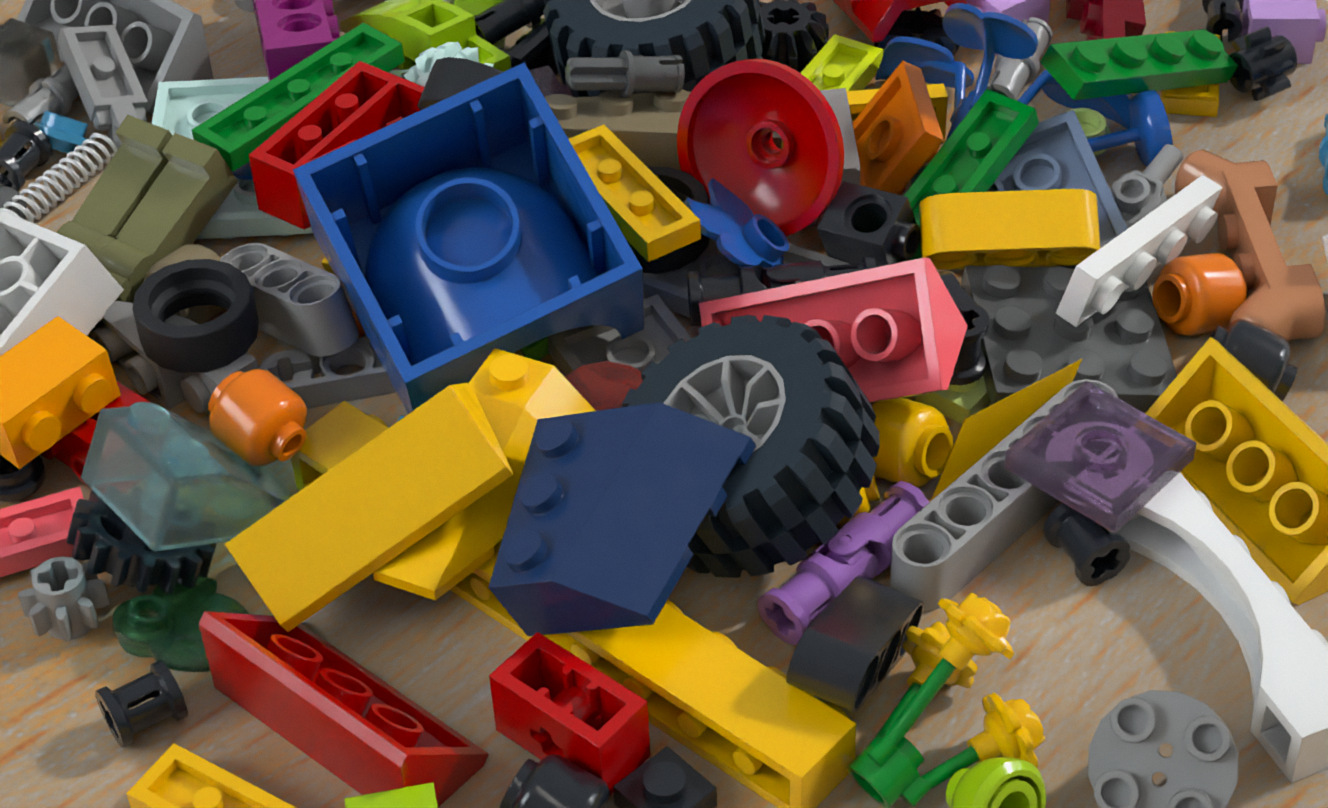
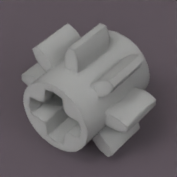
M55 557L46 560L36 569L33 568L30 571L33 588L19 591L18 596L25 617H30L35 635L39 637L49 632L50 635L57 639L70 641L84 636L92 628L96 629L99 626L95 609L109 606L110 599L105 581L98 579L97 574L91 575L87 572L89 561L81 565L77 560L70 557Z

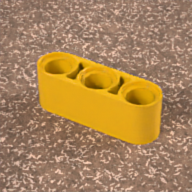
M1050 189L946 193L927 197L921 200L919 204L921 257L930 258L937 270H962L965 268V265H1005L1015 267L1078 265L1100 249L1097 196L1089 190Z

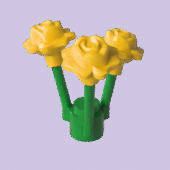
M971 592L960 604L950 599L941 598L937 605L946 612L948 617L945 622L946 626L937 621L924 630L919 627L910 626L905 632L907 639L902 644V647L911 655L915 665V669L907 679L909 688L874 739L847 766V771L857 784L885 808H890L900 797L911 807H914L932 788L951 778L960 769L998 756L1012 757L1027 761L1036 768L1039 767L1034 750L1045 741L1044 729L1040 719L1025 700L1010 699L1003 702L1001 696L995 692L982 698L983 710L986 712L983 720L984 731L967 740V749L921 776L917 768L924 762V758L917 748L904 737L944 684L950 687L955 685L964 688L972 687L974 684L973 676L978 671V666L972 660L974 655L986 657L991 656L992 653H1000L1010 660L1015 653L1006 640L1010 631L1011 621L997 605L990 602L986 597L978 598L976 594Z

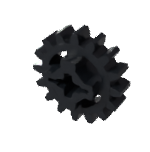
M113 485L110 496L94 489L90 493L89 500L79 499L77 501L75 511L72 514L66 543L74 545L71 554L73 559L90 560L87 568L88 573L95 575L107 572L112 575L111 585L113 586L124 585L132 588L136 586L139 593H146L149 585H158L165 593L171 594L174 593L176 582L192 589L196 586L198 577L207 578L215 553L218 534L210 532L212 525L210 518L194 517L195 505L184 504L177 506L173 504L174 498L171 493H162L154 490L149 492L147 487L139 486L137 493L134 494L128 493L120 485Z

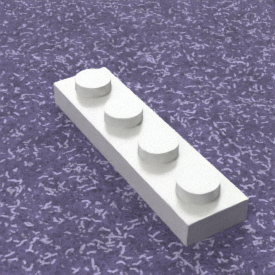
M1204 175L1200 176L1075 267L1056 314L1075 327L1097 311L1105 314L1114 306L1122 292L1129 287L1134 290L1140 288L1149 278L1154 268L1161 263L1165 265L1177 258L1184 246L1190 241L1195 243L1201 242L1216 222L1218 213L1212 209L1223 187Z

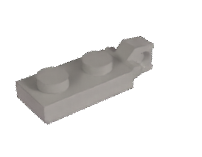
M115 25L60 28L57 42L89 119L93 121L97 131L108 130V137L119 149L122 142L116 135L117 129L127 114L147 122L145 110L148 101Z

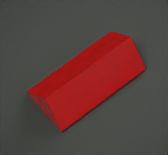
M204 611L200 619L199 628L214 687L361 795L434 782L437 806L439 807L484 766L489 756V753L302 624L287 632L279 625L274 616Z

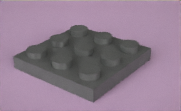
M965 265L961 287L989 315V329L984 338L981 339L980 349L986 357L985 373L983 376L990 405L1080 359L1082 361L1073 382L1089 379L1097 380L1110 386L1115 390L1119 398L1117 413H1146L1177 377L1147 281L1137 290L1129 287L1122 292L1117 302L1107 313L1101 314L1097 311L1075 327L1056 314L1075 268L1063 266Z

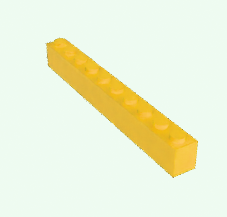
M345 400L306 429L307 436L303 446L291 458L297 489L302 490L387 430L388 426L378 416L373 414L367 415ZM501 540L494 546L495 555L450 590L527 641L532 636L528 637L488 588L501 546ZM670 600L666 601L653 625L544 635L648 701L649 723L777 808H816L849 775L847 766L855 759L856 723L850 720L841 708L830 702H822L811 694L787 684L784 672L773 666L766 667L739 650L724 634L711 632L684 615Z

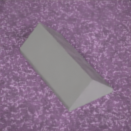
M25 0L12 29V32L66 63L57 42L60 28L115 25L148 101L145 111L151 114L154 113L159 82L213 79L201 16L173 0Z

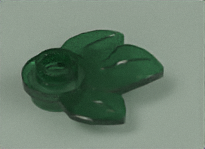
M198 577L196 586L192 589L176 582L174 593L167 594L157 585L150 595H140L124 601L113 613L112 629L114 635L119 639L121 647L131 655L145 658L153 657L155 661L163 660L169 669L175 671L208 672L210 668L199 628V622L204 611L249 614V612L237 600L216 593L217 581L211 577Z

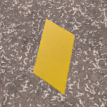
M1082 359L964 419L931 499L937 497L1061 389L1072 383Z

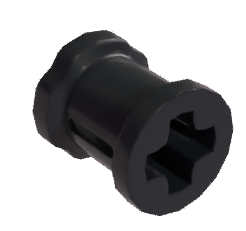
M26 121L12 123L5 132L6 139L0 144V168L3 166L7 169L4 173H0V187H10L18 192L25 184L24 177L35 166L46 164L53 155L52 145L46 135L36 126ZM29 142L31 147L27 150L23 146Z
M1067 502L1060 504L1044 523L1043 533L1045 538L1051 545L1063 548L1075 563L1076 577L1086 586H1097L1115 577L1130 559V544L1124 537L1119 534H1112L1104 524Z
M163 660L150 664L149 673L121 687L111 690L104 686L95 691L101 713L121 748L133 744V735L169 717L179 721L188 716V709L183 694L172 672ZM150 698H154V699H152V700H150V701H148V702H146V703H144V704H142V705H140V706H138V707H136V708H134V709H130V708H132V707H134V706H136V705H138V704H140V703H142V702H144V701H146V700H148V699H150Z

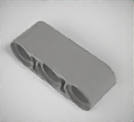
M249 243L238 246L227 252L220 259L221 262L230 263L246 274L253 288L259 319V330L310 355L318 357L340 353L356 342L359 331L342 283L336 275L262 243Z

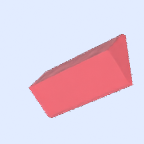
M919 258L699 303L702 327L714 322L719 323L721 326L731 324V317L745 315L756 316L759 322L762 321L764 315L788 318L792 323H803L819 333L823 340H827L870 403L948 390L968 327L930 258Z

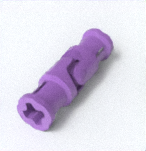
M897 482L884 493V501L871 512H862L855 515L842 526L843 528L825 546L822 544L808 555L809 557L803 559L796 567V575L779 589L772 588L758 599V610L761 618L769 626L773 634L785 643L796 645L808 626L855 577L861 575L872 580L884 572L891 565L893 536L900 527L930 503L922 491L911 483Z

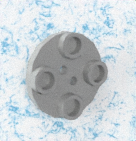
M1149 690L1120 701L1101 719L1089 745L1088 776L1094 790V797L1100 808H1226L1238 783V751L1228 726L1206 703L1180 691ZM1161 744H1170L1173 747V754L1169 757L1161 755L1159 751ZM1154 773H1164L1167 778L1166 784L1162 786L1156 785L1153 782Z

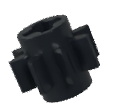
M1264 27L1232 41L1236 52L1231 53L1229 56L1239 65L1229 79L1235 89L1242 93L1251 91L1253 99L1258 101L1292 86L1287 76L1293 74L1297 68V55L1293 45L1286 37L1282 35L1272 37L1270 28Z

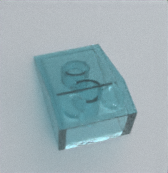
M136 402L130 407L100 410L81 475V479L153 551L230 541L294 495L264 466L248 465L217 440L212 432L158 404L149 402Z

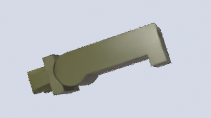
M127 114L116 131V135L122 144L73 220L63 224L56 233L85 244L124 289L115 301L133 303L135 292L144 282V277L151 266L175 249L187 244H193L238 183V180L216 148L174 133L172 136L167 129Z

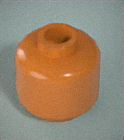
M1205 253L1177 257L1166 263L1158 275L1152 292L1153 305L1160 319L1178 335L1195 336L1212 333L1217 325L1224 328L1229 325L1233 312L1247 299V285L1238 266L1224 254Z
M252 369L247 372H234L221 381L210 397L208 403V410L211 412L209 416L210 431L217 440L250 466L261 467L269 465L276 460L287 461L300 450L306 440L307 432L304 426L307 421V405L297 393L267 370Z

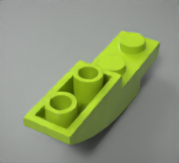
M387 0L340 22L341 31L345 34L360 24L365 23L401 42L405 62L397 66L400 70H409L410 67L416 65L415 59L419 57L421 52L432 47L437 48L447 42L454 43L457 41L462 49L478 47L479 63L494 64L493 68L502 72L511 69L510 55L476 35L474 15L443 0Z

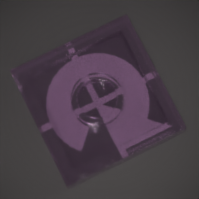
M1085 381L1006 451L1004 468L1111 532L1116 533L1194 459L1196 442L1090 382Z

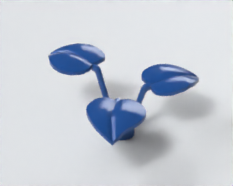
M955 3L947 8L942 22L947 36L959 46L984 50V57L975 90L970 91L966 98L965 89L973 84L975 78L973 72L966 67L965 63L954 61L953 54L945 47L919 38L900 36L891 39L884 50L882 61L876 73V80H887L903 60L920 68L925 82L932 84L944 83L945 87L955 88L954 110L950 119L952 124L946 138L947 140L985 92L995 53L1012 59H1026L1034 55L1038 47V38L1035 32L1025 23L997 12L988 11L984 13L981 9L965 3ZM1044 70L1017 100L1028 105L1042 89L1048 98L1056 103L1069 108L1093 109L1101 113L1105 118L1117 122L1126 129H1130L1129 106L1133 97L1132 94L1073 100L1047 70Z

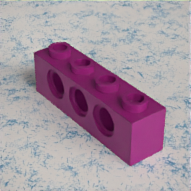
M253 0L268 81L340 37L337 16L334 15L332 0Z

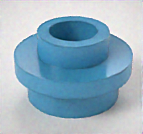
M45 110L41 123H34V126L40 129L49 139L52 149L61 152H72L76 145H82V142L88 139L85 137L89 124Z

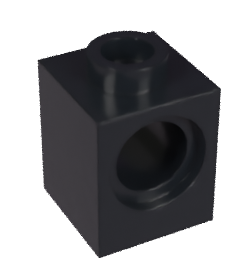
M843 181L835 198L830 203L817 227L827 256L850 264L861 263L863 257L868 256L874 257L876 267L904 262L914 256L920 242V227L916 223L908 197Z

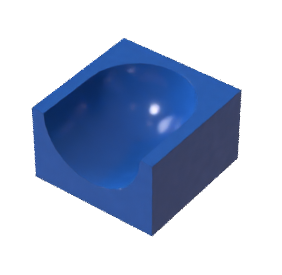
M525 63L293 169L313 234L331 269L340 279L353 311L408 414L447 386L461 383L468 384L494 348L514 353L548 336L583 326L603 325L615 328L622 340L644 329L643 268Z

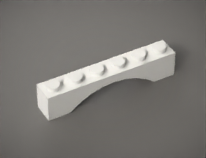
M1142 426L1134 428L1142 434L1150 437ZM1178 470L1115 530L1107 528L1112 534H1119L1124 537L1130 544V550L1167 567L1196 588L1221 614L1238 640L1250 671L1254 702L1250 731L1288 780L1293 783L1328 768V643L1323 635L1317 630L1311 629L1292 607L1282 586L1275 581H1271L1251 558L1245 542L1239 536L1232 535L1215 515L1207 497L1201 491L1195 490Z

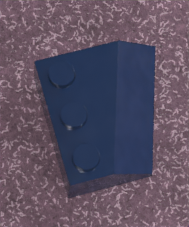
M661 402L538 419L488 588L528 637L533 636L537 631L542 635L653 625L694 555L688 547L705 515H717L728 496L722 488L735 464L746 465L756 447L755 442L750 436Z

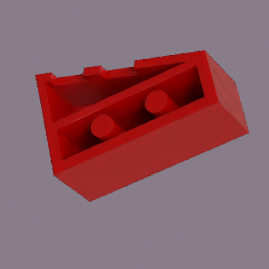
M362 61L357 62L249 154L258 209L303 230L311 227L293 169L420 111L418 102L424 87Z

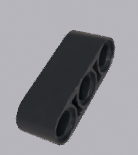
M858 575L803 633L788 667L786 675L787 684L855 713L906 653L902 647V644L907 639L905 632L910 626L918 627L924 608L923 601Z

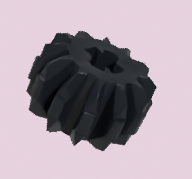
M772 0L770 3L759 1L765 34L761 57L766 60L779 62L801 73L829 41V26L826 24V15L818 12L816 4L812 2L800 4L798 0Z

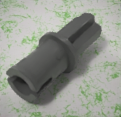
M623 50L618 58H570L566 63L565 78L566 85L570 89L618 90L623 98L631 97L633 92L680 93L684 85L685 70L684 64H681L682 57L680 55L636 56L632 55V52L629 50Z

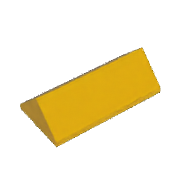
M1210 337L1133 428L1142 426L1153 440L1188 459L1179 469V472L1195 490L1201 491L1207 497L1213 512L1230 533L1239 536L1245 542L1251 558L1271 581H1275L1282 586L1292 603L1301 605L1328 592V444L1217 340Z
M467 383L449 385L224 545L279 625L289 632L511 477L513 472L474 390Z

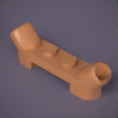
M1204 149L1190 153L1183 160L1177 172L1175 194L1202 175L1223 187L1212 209L1218 213L1216 220L1218 221L1219 244L1222 250L1230 251L1231 257L1242 272L1247 285L1248 298L1233 312L1229 324L1237 319H1245L1285 337L1288 341L1319 338L1322 335L1325 323V304L1322 289L1311 264L1287 266L1270 227L1278 185L1268 163L1264 160L1234 163Z

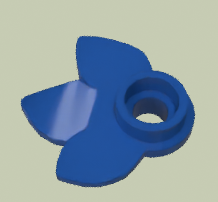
M714 178L708 182L711 205L696 202L689 197L684 201V204L700 219L701 234L715 240L719 252L734 264L741 267L762 266L763 268L783 264V255L789 250V242L783 231L769 218L761 214L754 215L740 198Z

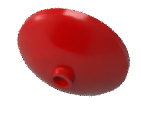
M744 59L729 63L705 76L689 94L681 111L677 129V152L681 171L689 173L701 182L709 198L708 182L714 178L740 198L754 215L761 214L772 220L783 231L785 236L792 235L815 222L824 214L835 198L844 169V144L839 123L830 104L820 90L808 78L791 67L766 59ZM773 132L780 135L783 141V149L778 148L774 144Z

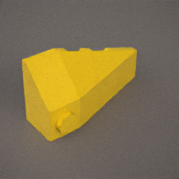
M493 349L468 385L474 390L513 475L373 573L375 581L436 601L495 555L494 546L503 539L537 420L596 411L554 365L500 349Z

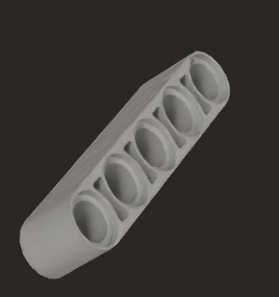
M1089 379L1074 381L1066 385L900 527L893 536L890 588L923 601V613L940 608L937 604L941 598L951 599L1062 500L1011 470L1010 467L1084 401L1117 419L1119 398L1115 390L1105 383Z

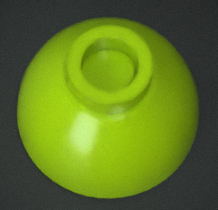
M995 757L979 762L971 768H963L957 771L948 782L946 801L950 808H1045L1046 788L1041 773L1033 764L1012 757Z

